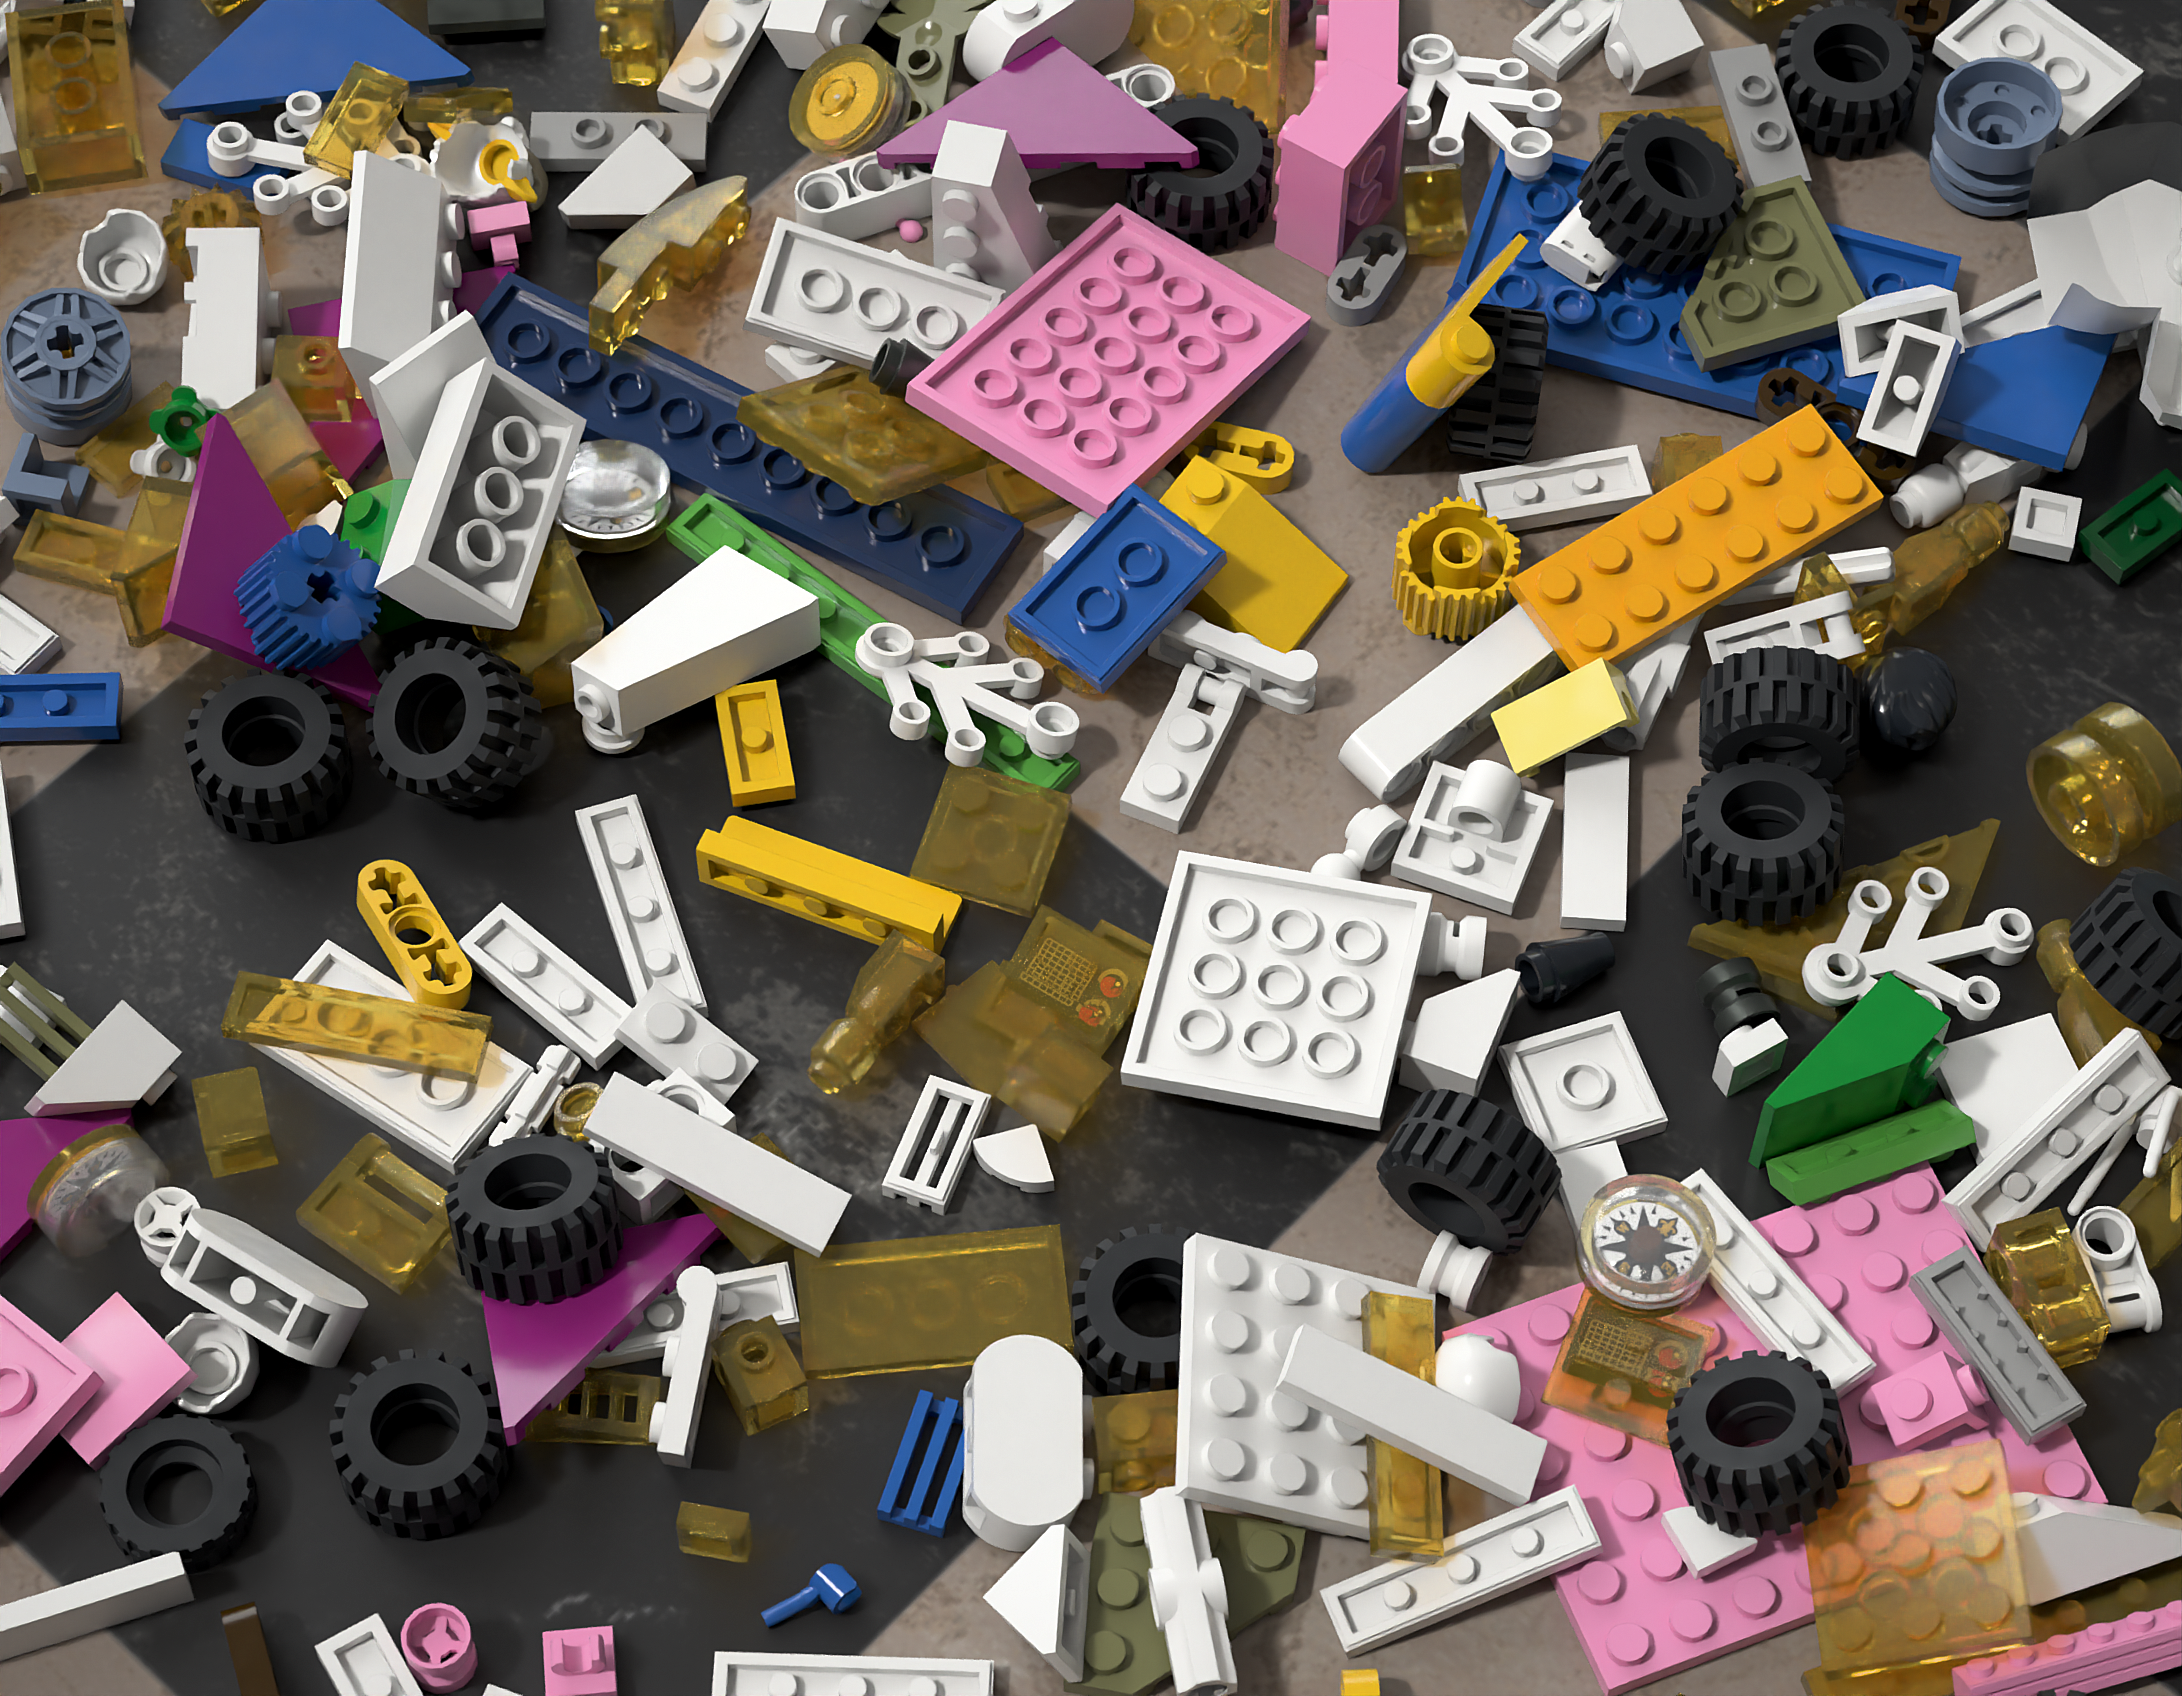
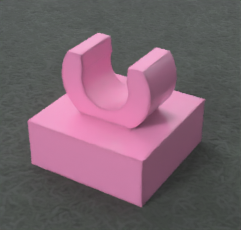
M526 201L467 211L473 252L491 249L495 267L514 263L515 270L519 269L516 244L532 241Z
M612 1626L543 1632L546 1696H618L615 1640Z

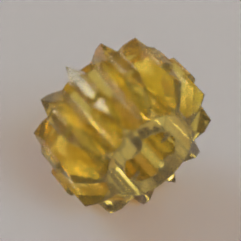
M216 182L209 193H200L192 186L190 200L172 199L171 214L162 217L163 224L161 229L168 246L172 266H179L180 272L184 274L187 281L193 279L194 275L189 250L186 248V228L259 227L263 246L265 244L260 212L257 210L255 203H247V199L242 194L240 188L225 194L224 190Z

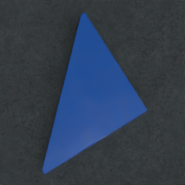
M266 0L157 106L162 116L171 121L180 120L181 114L213 111L214 115L261 110L260 105L284 103L291 94L298 91L313 92L319 96L321 103L342 101L341 96L375 92L377 97L423 92L422 87L451 83H456L458 88L469 87L475 81V78L469 67L376 0Z
M2054 325L1965 348V353H1960L1942 405L1929 431L2062 472L2119 333L2102 335ZM1879 371L1841 380L1835 401L1865 411Z

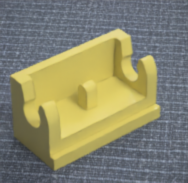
M1601 657L1490 713L1516 775L1521 778L1527 775L1530 778L1540 773V765L1618 726L1622 728L1627 725L1630 728L1640 723L1638 712L1625 684L1626 680L1622 671Z

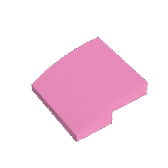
M115 1292L61 1342L64 1347L92 1368L105 1383L59 1433L97 1472L109 1460L108 1454L115 1444L119 1446L126 1439L125 1434L135 1427L139 1429L147 1425L148 1420L154 1419L199 1377L118 1292Z

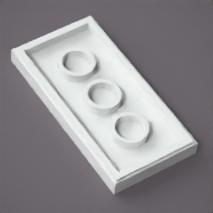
M777 217L743 329L871 370L875 356L887 338L897 342L906 338L936 360L1002 303L1006 291Z
M328 939L246 1033L250 1045L454 1175L458 1173V1167L473 1155L502 1120L531 1072L534 1073V1069L448 1014L437 1015L424 1011L414 1002L405 987Z

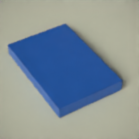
M1132 483L1119 496L1113 506L1091 525L1007 614L1013 626L1104 694L1228 562L1227 555L1223 549L1136 484Z

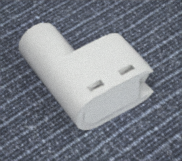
M1580 200L1541 245L1540 254L1543 260L1559 273L1587 290L1596 291L1603 283L1609 280L1625 259L1617 253L1613 256L1604 248L1605 243L1602 239L1595 238L1588 229L1591 224L1590 221L1582 218L1579 206L1583 202Z

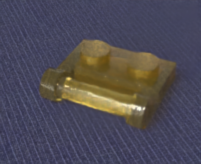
M375 1133L365 1135L295 1212L299 1225L400 1296L452 1238L445 1205V1196L448 1192L390 1153V1144ZM376 1174L432 1213V1218L424 1224L362 1180L366 1176Z

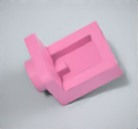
M1944 1351L1871 1386L1894 1444L1904 1452L1910 1451L1964 1423H1967L1976 1430L1990 1424L1983 1407V1403L1990 1399L1989 1393L1979 1372L1972 1364L1965 1366Z

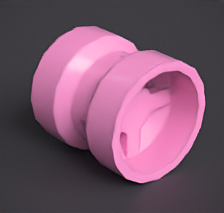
M435 1603L427 1604L415 1610L406 1619L401 1631V1646L407 1659L408 1669L417 1685L423 1690L435 1694L452 1693L464 1687L473 1677L477 1667V1650L465 1615L454 1606ZM452 1652L448 1659L442 1661V1658L447 1657Z

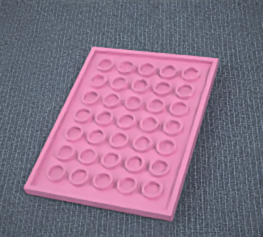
M1928 1160L1894 1171L1891 1177L1884 1182L1869 1180L1833 1193L1832 1197L1825 1203L1816 1204L1808 1202L1799 1206L1795 1205L1750 1222L1877 1366L1870 1378L1838 1400L1852 1451L1853 1465L1848 1467L1851 1477L1847 1488L1837 1489L1839 1497L1837 1503L1830 1510L1824 1508L1817 1510L1819 1519L1807 1526L1802 1522L1791 1525V1533L1777 1536L1775 1530L1764 1531L1762 1538H1756L1758 1543L1754 1552L1697 1580L1692 1576L1660 1523L1664 1512L1689 1506L1683 1493L1666 1435L1669 1432L1666 1424L1667 1413L1564 1376L1561 1372L1590 1299L1604 1302L1702 1338L1703 1346L1692 1375L1699 1369L1709 1371L1715 1368L1714 1361L1722 1357L1728 1356L1729 1360L1742 1358V1351L1757 1350L1758 1356H1768L1770 1352L1694 1266L1683 1283L1663 1294L1648 1296L1633 1294L1615 1286L1603 1274L1442 1332L1441 1345L1446 1339L1467 1333L1492 1336L1494 1344L1491 1345L1494 1348L1512 1353L1516 1357L1519 1366L1521 1393L1518 1412L1512 1424L1548 1441L1530 1499L1524 1505L1575 1484L1601 1541L1604 1553L1551 1574L1549 1578L1604 1696H1617L1981 1559L1983 1554L1974 1514L1995 1508V1502L2006 1495L2030 1492L2033 1494L2108 1504V1500L2068 1424L2027 1447L1990 1396L1989 1401L1983 1403L1990 1421L1989 1425L1976 1430L1967 1423H1964L1907 1452L1895 1446L1871 1386L1941 1351L1946 1352L1966 1366V1363L1909 1288L1908 1284L1911 1276L1965 1245L1969 1247L1983 1266L1964 1228L1953 1219L1941 1202L1946 1194ZM1691 1380L1689 1381V1384H1688L1687 1387H1691V1386H1692ZM1774 1439L1756 1441L1745 1447L1760 1446Z

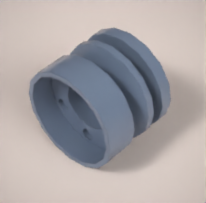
M1986 57L1960 65L1944 79L1937 96L1934 118L1935 131L1932 136V149L1929 156L1930 180L1943 199L1960 210L1981 216H2008L2028 209L2032 178L2038 155L2055 149L2063 113L2061 92L2050 76L2031 63L2009 57Z
M50 288L27 297L9 314L1 333V362L4 376L5 401L15 421L27 432L37 434L38 439L55 445H84L102 438L112 431L124 419L132 400L130 333L119 311L101 296L79 288ZM69 350L72 358L63 359L61 351Z

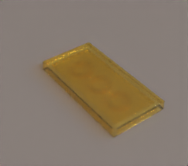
M1059 1224L825 1246L819 1258L800 1248L794 1249L805 1380L974 1365L978 1356L988 1346L998 1340L1015 1335H1033L1051 1340L1073 1355V1337Z

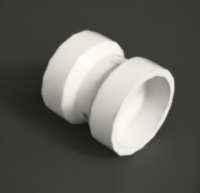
M1431 912L1417 975L1435 977L1442 971H1454L1461 980L1476 981L1481 979L1487 918L1466 916L1460 922L1447 920L1442 913Z

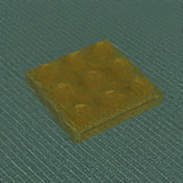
M853 364L741 397L735 418L757 432V437L764 443L784 449L801 460L803 466L810 472L830 478L847 489L853 499L872 506L880 505L884 502L985 469L990 457L989 452L905 402V399L880 394V387L869 382L870 371Z
M2000 1438L1848 1467L1851 1476L1846 1489H1837L1839 1497L1837 1503L1830 1510L1824 1508L1817 1510L1818 1520L1807 1526L1802 1523L1822 1669L1828 1681L2037 1644L2006 1452Z

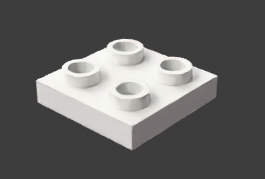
M1476 760L1470 763L1467 770L1464 771L1434 761L1392 861L1390 875L1511 916L1551 817L1554 800L1522 790L1521 780L1516 773L1497 762Z

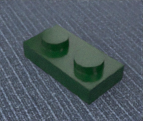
M2166 468L2079 532L2075 545L2118 585L2182 539V482Z

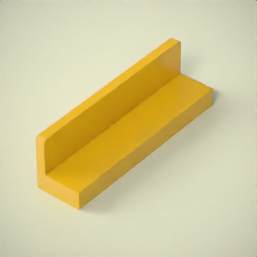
M735 815L727 818L720 833L706 829L696 847L700 882L935 965L962 909V898L957 894Z

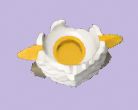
M504 117L496 125L486 126L476 121L458 120L451 124L432 119L428 123L430 131L437 139L434 142L435 148L431 150L429 156L432 160L430 163L432 177L442 180L452 204L458 203L463 208L476 210L526 201L528 212L531 213L540 208L544 203L548 193L547 174L539 159L529 149V139L522 124L514 117Z

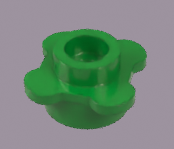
M182 385L173 390L172 400L163 409L152 411L149 417V426L155 434H160L164 443L176 450L179 455L193 457L200 452L201 445H203L208 421L216 413L221 415L222 413L218 409L208 408L197 398V392L194 388ZM182 417H189L192 420V424L184 426L180 419Z

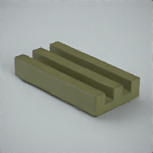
M13 962L0 977V1005L63 1060L66 1061L75 1052L76 1048L8 990L11 985L78 1044L81 1045L94 1031L16 962ZM0 1017V1042L47 1082L59 1068Z

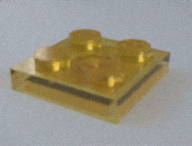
M950 762L910 870V878L957 894L962 898L1032 919L1073 804L1071 795L979 767H960Z

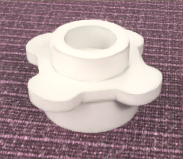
M160 434L157 436L156 443L146 450H136L130 459L132 471L142 475L150 487V498L158 503L170 502L174 498L175 491L183 490L191 483H194L199 463L195 456L183 457L179 455L176 450L164 443ZM164 461H168L170 464V470L166 473L161 469V464Z

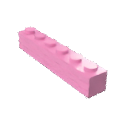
M2182 1600L2172 1601L2166 1607L2149 1612H2134L2128 1615L2127 1618L2111 1623L2093 1624L2086 1630L2069 1635H2055L2045 1642L2031 1646L2013 1647L2007 1653L1993 1657L1972 1659L1965 1665L1951 1668L1955 1696H2037L2039 1691L2050 1689L2055 1690L2056 1696H2067L2070 1689L2082 1691L2086 1694L2182 1666Z

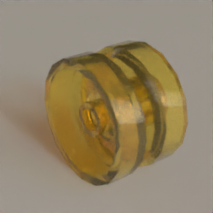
M2109 701L2074 722L2072 730L2065 729L2055 734L2029 752L2026 761L2027 781L2038 811L2050 830L2065 847L2088 864L2106 867L2115 863L2138 848L2143 838L2149 839L2158 835L2182 819V770L2179 762L2164 737L2144 716L2125 704Z

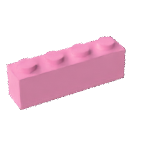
M1316 0V5H1327V15H1317L1315 33V50H1326V61L1315 60L1314 88L1323 76L1328 75L1332 77L1346 58L1398 84L1399 0Z

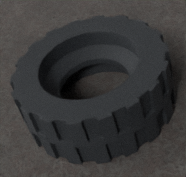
M173 1414L172 1418L161 1419V1417L148 1420L149 1424L139 1429L135 1427L125 1434L126 1439L119 1446L115 1444L108 1454L110 1460L107 1466L102 1467L99 1478L102 1484V1491H98L99 1503L110 1533L114 1537L118 1548L125 1556L127 1554L132 1556L135 1564L168 1553L179 1552L187 1575L197 1573L198 1569L206 1566L212 1568L221 1563V1559L229 1552L233 1554L242 1545L241 1539L245 1533H250L254 1524L253 1512L258 1509V1496L255 1490L257 1485L247 1455L241 1444L235 1443L232 1433L223 1426L219 1428L213 1425L211 1419L201 1416L196 1419L189 1418L187 1414ZM177 1464L192 1465L201 1469L210 1478L213 1487L211 1502L201 1516L186 1524L168 1525L159 1522L150 1515L145 1506V1492L149 1482L159 1471Z

